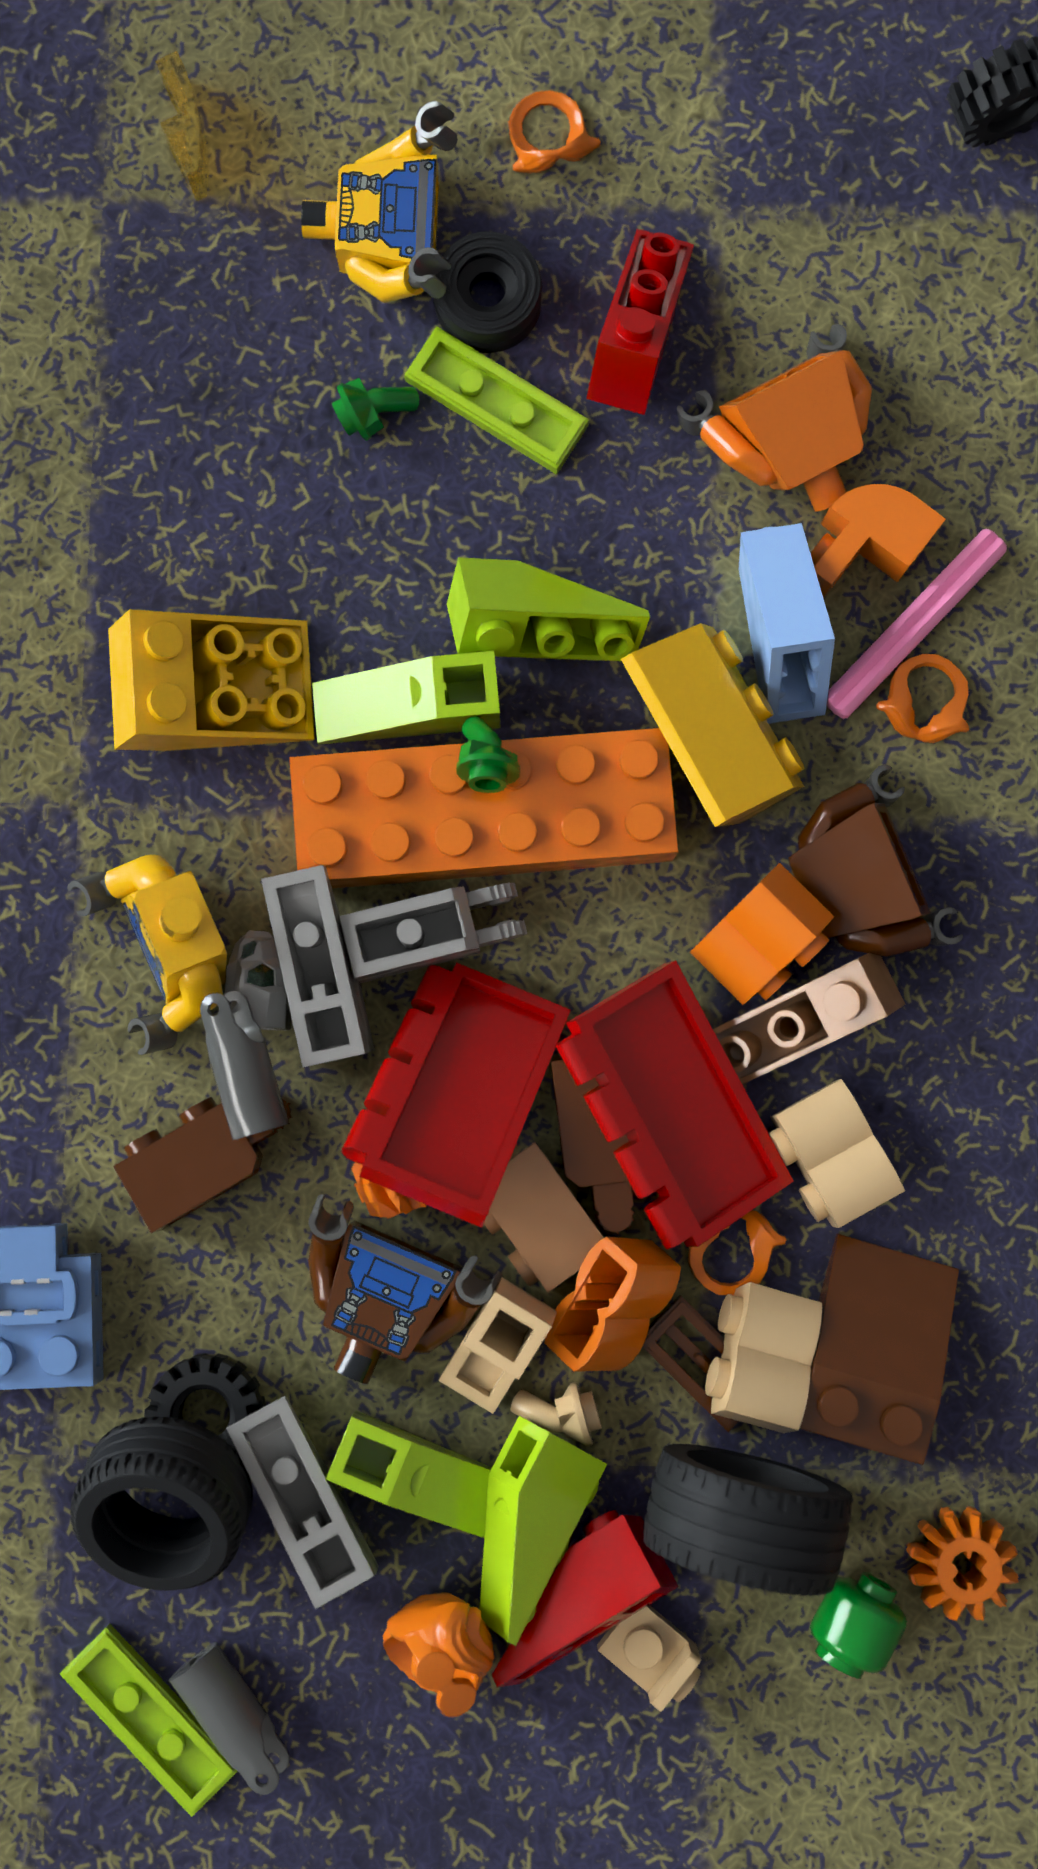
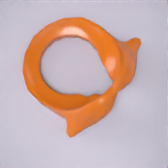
M551 90L537 91L526 96L513 108L508 121L510 140L518 156V160L513 164V170L516 172H543L551 168L558 159L575 162L597 149L601 144L599 138L589 136L577 102L560 92ZM550 105L563 111L570 123V132L566 145L559 149L538 150V148L528 143L523 135L522 124L530 110L538 106Z
M921 654L906 659L895 668L891 678L888 699L879 701L876 707L878 710L886 713L893 728L899 734L922 742L936 743L955 733L969 731V725L963 718L969 695L968 681L960 669L950 660L937 654ZM923 666L934 667L943 671L951 679L954 685V696L941 709L939 714L931 718L927 726L919 728L914 724L915 711L912 707V697L908 688L907 677L916 668Z
M751 1210L741 1217L746 1220L747 1235L749 1236V1244L754 1258L750 1273L742 1280L733 1283L719 1282L705 1271L702 1262L703 1254L706 1248L719 1236L720 1232L699 1247H689L688 1264L692 1274L706 1289L717 1295H734L737 1287L749 1282L761 1283L768 1270L774 1247L784 1245L787 1239L785 1236L778 1234L769 1221L758 1211Z

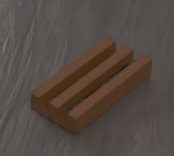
M679 1295L672 1302V1305L649 1328L643 1348L729 1432L739 1421L712 1414V1397L706 1395L705 1390L656 1342L666 1333L707 1374L712 1361L674 1324L683 1315L721 1354L724 1351V1338Z

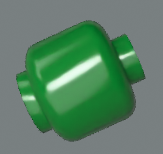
M862 1572L859 1580L849 1577H838L833 1591L824 1596L811 1621L810 1631L818 1643L815 1650L818 1656L840 1672L857 1679H861L864 1672H882L892 1657L907 1625L906 1615L893 1602L898 1592L885 1581L867 1572Z

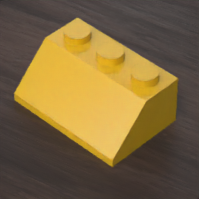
M700 623L636 650L621 659L715 827L741 824L804 787L798 776V773L804 770V765L791 742L786 737L778 741L767 722V719L774 715L773 710L757 684L754 683L749 687L746 685L736 667L743 662L742 655L726 630L717 633L714 627Z

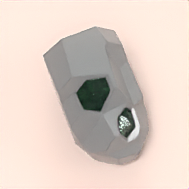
M249 930L234 945L226 970L225 994L229 991H238L247 997L254 1021L259 1025L260 1030L290 1031L291 1013L274 936L265 931ZM235 1000L231 1003L233 1012H238L239 1003Z

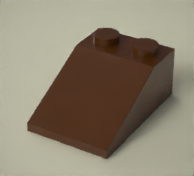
M837 1233L818 1302H822L821 1327L816 1351L811 1363L807 1404L799 1429L924 1465L941 1401L959 1269Z

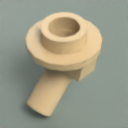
M577 1382L570 1383L563 1397L555 1399L556 1407L524 1389L515 1395L510 1408L512 1413L527 1419L548 1432L564 1433L567 1439L573 1438L586 1447L593 1445L591 1432L602 1429L592 1391L580 1394Z

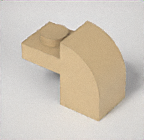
M502 1277L491 1299L480 1308L475 1320L442 1372L439 1381L493 1414L515 1378L519 1380L551 1329L557 1311Z

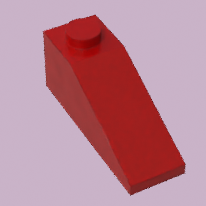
M613 1510L595 1518L583 1527L586 1537L568 1548L536 1605L533 1619L527 1623L516 1646L510 1643L491 1676L497 1687L521 1684L679 1587L665 1559L650 1550L644 1543L645 1522L642 1516L625 1514L619 1516L617 1511Z

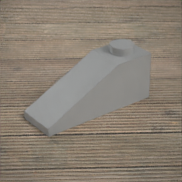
M320 865L261 879L302 1067L374 1051L375 1048L360 982L353 975L339 917L340 914L326 866Z
M283 1396L228 1426L226 1429L314 1608L317 1609L374 1577L379 1566L337 1485L325 1480L329 1471L287 1397Z

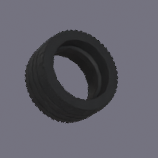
M675 1443L663 1447L655 1469L656 1474L653 1477L652 1493L649 1496L647 1505L648 1513L645 1515L643 1540L650 1550L673 1563L695 1572L745 1587L800 1596H821L833 1591L841 1569L840 1563L843 1561L845 1551L844 1543L847 1541L849 1522L851 1521L852 1493L849 1490L819 1475L753 1455L695 1444Z

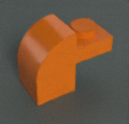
M869 484L846 492L829 507L821 523L824 528L837 538L835 539L827 532L811 552L823 598L858 554L898 583L946 519L912 493L896 486Z

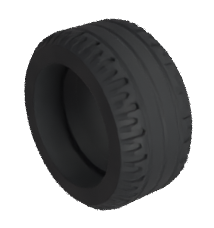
M143 1417L133 1419L107 1432L93 1448L73 1492L70 1511L71 1524L73 1525V1531L76 1534L77 1540L81 1543V1547L88 1556L112 1576L134 1586L151 1590L174 1591L193 1588L219 1576L234 1559L251 1512L253 1486L239 1454L233 1450L230 1444L226 1443L224 1439L198 1424L177 1418ZM148 1488L169 1493L189 1504L201 1517L183 1519L160 1515L140 1505L125 1489Z

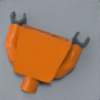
M839 324L831 326L829 337L833 345L823 344L819 341L817 333L812 331L806 349L807 361L719 406L722 416H714L713 400L710 394L704 390L695 392L696 402L705 410L702 414L691 416L684 411L683 407L677 406L678 420L681 428L693 436L700 435L702 441L725 464L759 486H770L772 489L789 490L803 483L815 512L828 509L840 496L847 492L836 466L863 451L862 435L867 430L872 395L871 384L850 351L843 350L847 332Z

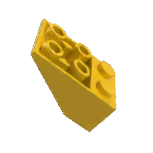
M129 609L108 629L115 750L171 751L315 740L308 625L306 620Z

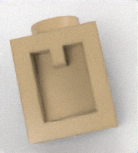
M650 1605L609 1629L597 1644V1650L648 1693L650 1703L660 1712L671 1699H674L676 1702L682 1701L693 1689L701 1673V1670L697 1667L701 1662V1657L696 1643Z

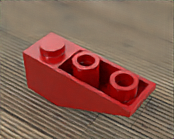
M636 230L598 340L586 399L645 415L694 244L677 240L666 233Z

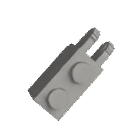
M502 883L470 892H465L464 887L449 888L339 916L354 978L358 982L364 983L480 954V947L528 934L524 920H507L499 922L495 926L476 931L474 928L470 910L510 902L511 899L518 896L515 883Z

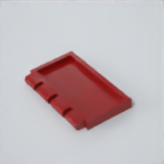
M676 960L664 963L566 1023L571 1035L555 1046L577 1086L596 1078L599 1085L584 1094L583 1098L607 1142L614 1141L625 1134L629 1139L627 1143L616 1149L613 1153L638 1199L657 1191L659 1197L646 1205L644 1211L665 1249L673 1248L682 1242L685 1243L686 1247H699L794 1182Z
M457 962L452 971L432 965L427 968L411 1001L413 1008L407 1010L388 1050L391 1058L384 1059L367 1094L364 1105L368 1110L359 1111L341 1151L346 1158L362 1165L359 1177L482 1228L571 1009Z

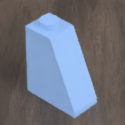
M798 523L779 527L770 526L759 530L741 532L739 574L758 685L774 713L772 717L767 719V722L770 724L825 715L835 637L803 525Z

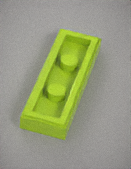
M438 326L435 327L404 374L405 382L556 475L589 426L588 418Z
M110 1623L60 1672L61 1677L191 1817L238 1772L220 1754L186 1704Z

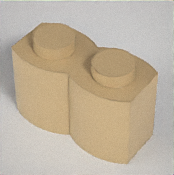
M842 1079L833 1081L770 1116L776 1129L769 1132V1135L785 1165L788 1166L796 1162L807 1185L801 1187L799 1192L817 1222L827 1218L832 1227L840 1228L905 1191L893 1165L873 1135L860 1107Z
M752 1282L737 1287L734 1295L728 1294L725 1297L718 1318V1330L725 1333L724 1351L721 1358L715 1357L712 1360L705 1383L706 1395L712 1396V1414L780 1433L799 1431L808 1399L811 1363L820 1333L822 1302Z

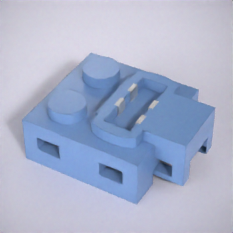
M67 1223L0 1226V1390L86 1387L98 1384L103 1380L101 1253L68 1254Z

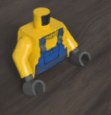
M431 101L422 106L417 114L415 126L391 142L356 160L354 164H347L339 168L337 201L303 200L301 228L303 238L335 240V252L339 271L348 274L351 282L381 302L386 303L420 295L424 290L433 298H441L446 292L447 286L435 276L442 270L451 269L452 264L436 251L439 175L437 155H431L433 145L443 151L452 150L457 144V133L447 126H442L445 122L454 118V112L437 101Z
M150 854L110 869L106 873L96 872L71 881L67 886V890L71 891L80 888L87 899L86 908L77 911L79 916H87L109 908L116 903L117 899H121V903L166 1004L162 1009V1013L134 1018L129 1022L127 1029L129 1033L142 1030L145 1033L146 1042L144 1047L137 1051L138 1054L144 1055L174 1047L177 1041V1032L184 1031L202 1018L200 1012L202 1000L212 993L223 995L222 984H225L227 952L191 870L176 875L173 867L159 855ZM213 1003L210 1010H213L217 1004Z

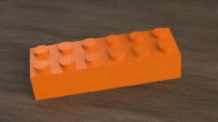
M660 728L501 740L503 749L517 755L518 764L520 765V777L515 782L508 784L503 791L496 793L475 791L468 786V782L462 780L456 774L460 749L465 743L289 757L297 871L325 865L332 888L672 862L678 853L669 744Z

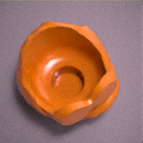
M447 1592L418 1595L413 1601L407 1603L387 1620V1628L383 1634V1647L389 1659L409 1679L415 1681L420 1688L437 1693V1707L445 1716L457 1717L466 1713L473 1706L476 1700V1692L483 1683L484 1676L491 1669L494 1660L491 1634L486 1623L481 1618V1610L477 1607H470L469 1603H466L459 1597Z

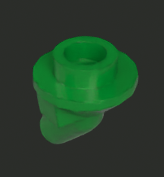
M360 378L336 386L341 398L332 402L335 413L346 433L350 436L359 431L362 438L367 441L371 439L372 435L384 428L379 415L380 412H414L419 405V394L414 387H379L367 391Z
M472 716L466 719L462 726V733L468 739V742L461 746L459 760L456 765V774L462 780L468 782V786L475 791L483 793L503 791L508 784L515 782L520 777V765L518 764L517 755L502 748L499 736L483 718Z

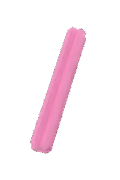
M981 530L828 690L826 706L842 719L848 718L1006 553L1007 546L1005 542L992 530Z

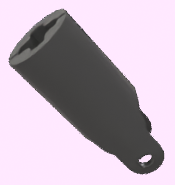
M229 991L224 995L219 993L207 995L201 1002L200 1012L206 1031L205 1041L208 1057L232 1141L289 1124L266 1042L259 1025L254 1021L247 997L238 991ZM234 1000L239 1003L238 1012L232 1011L231 1003ZM213 1003L219 1006V1013L217 1015L211 1013L210 1008Z
M213 1642L184 1663L171 1676L169 1682L231 1767L241 1774L255 1793L267 1795L277 1788L279 1774L288 1767L290 1762L289 1752L277 1736L275 1726L266 1710L219 1644ZM270 1753H277L279 1755L280 1761L278 1764L274 1765L269 1759L268 1755ZM260 1774L266 1775L268 1782L265 1784L260 1783L257 1776Z

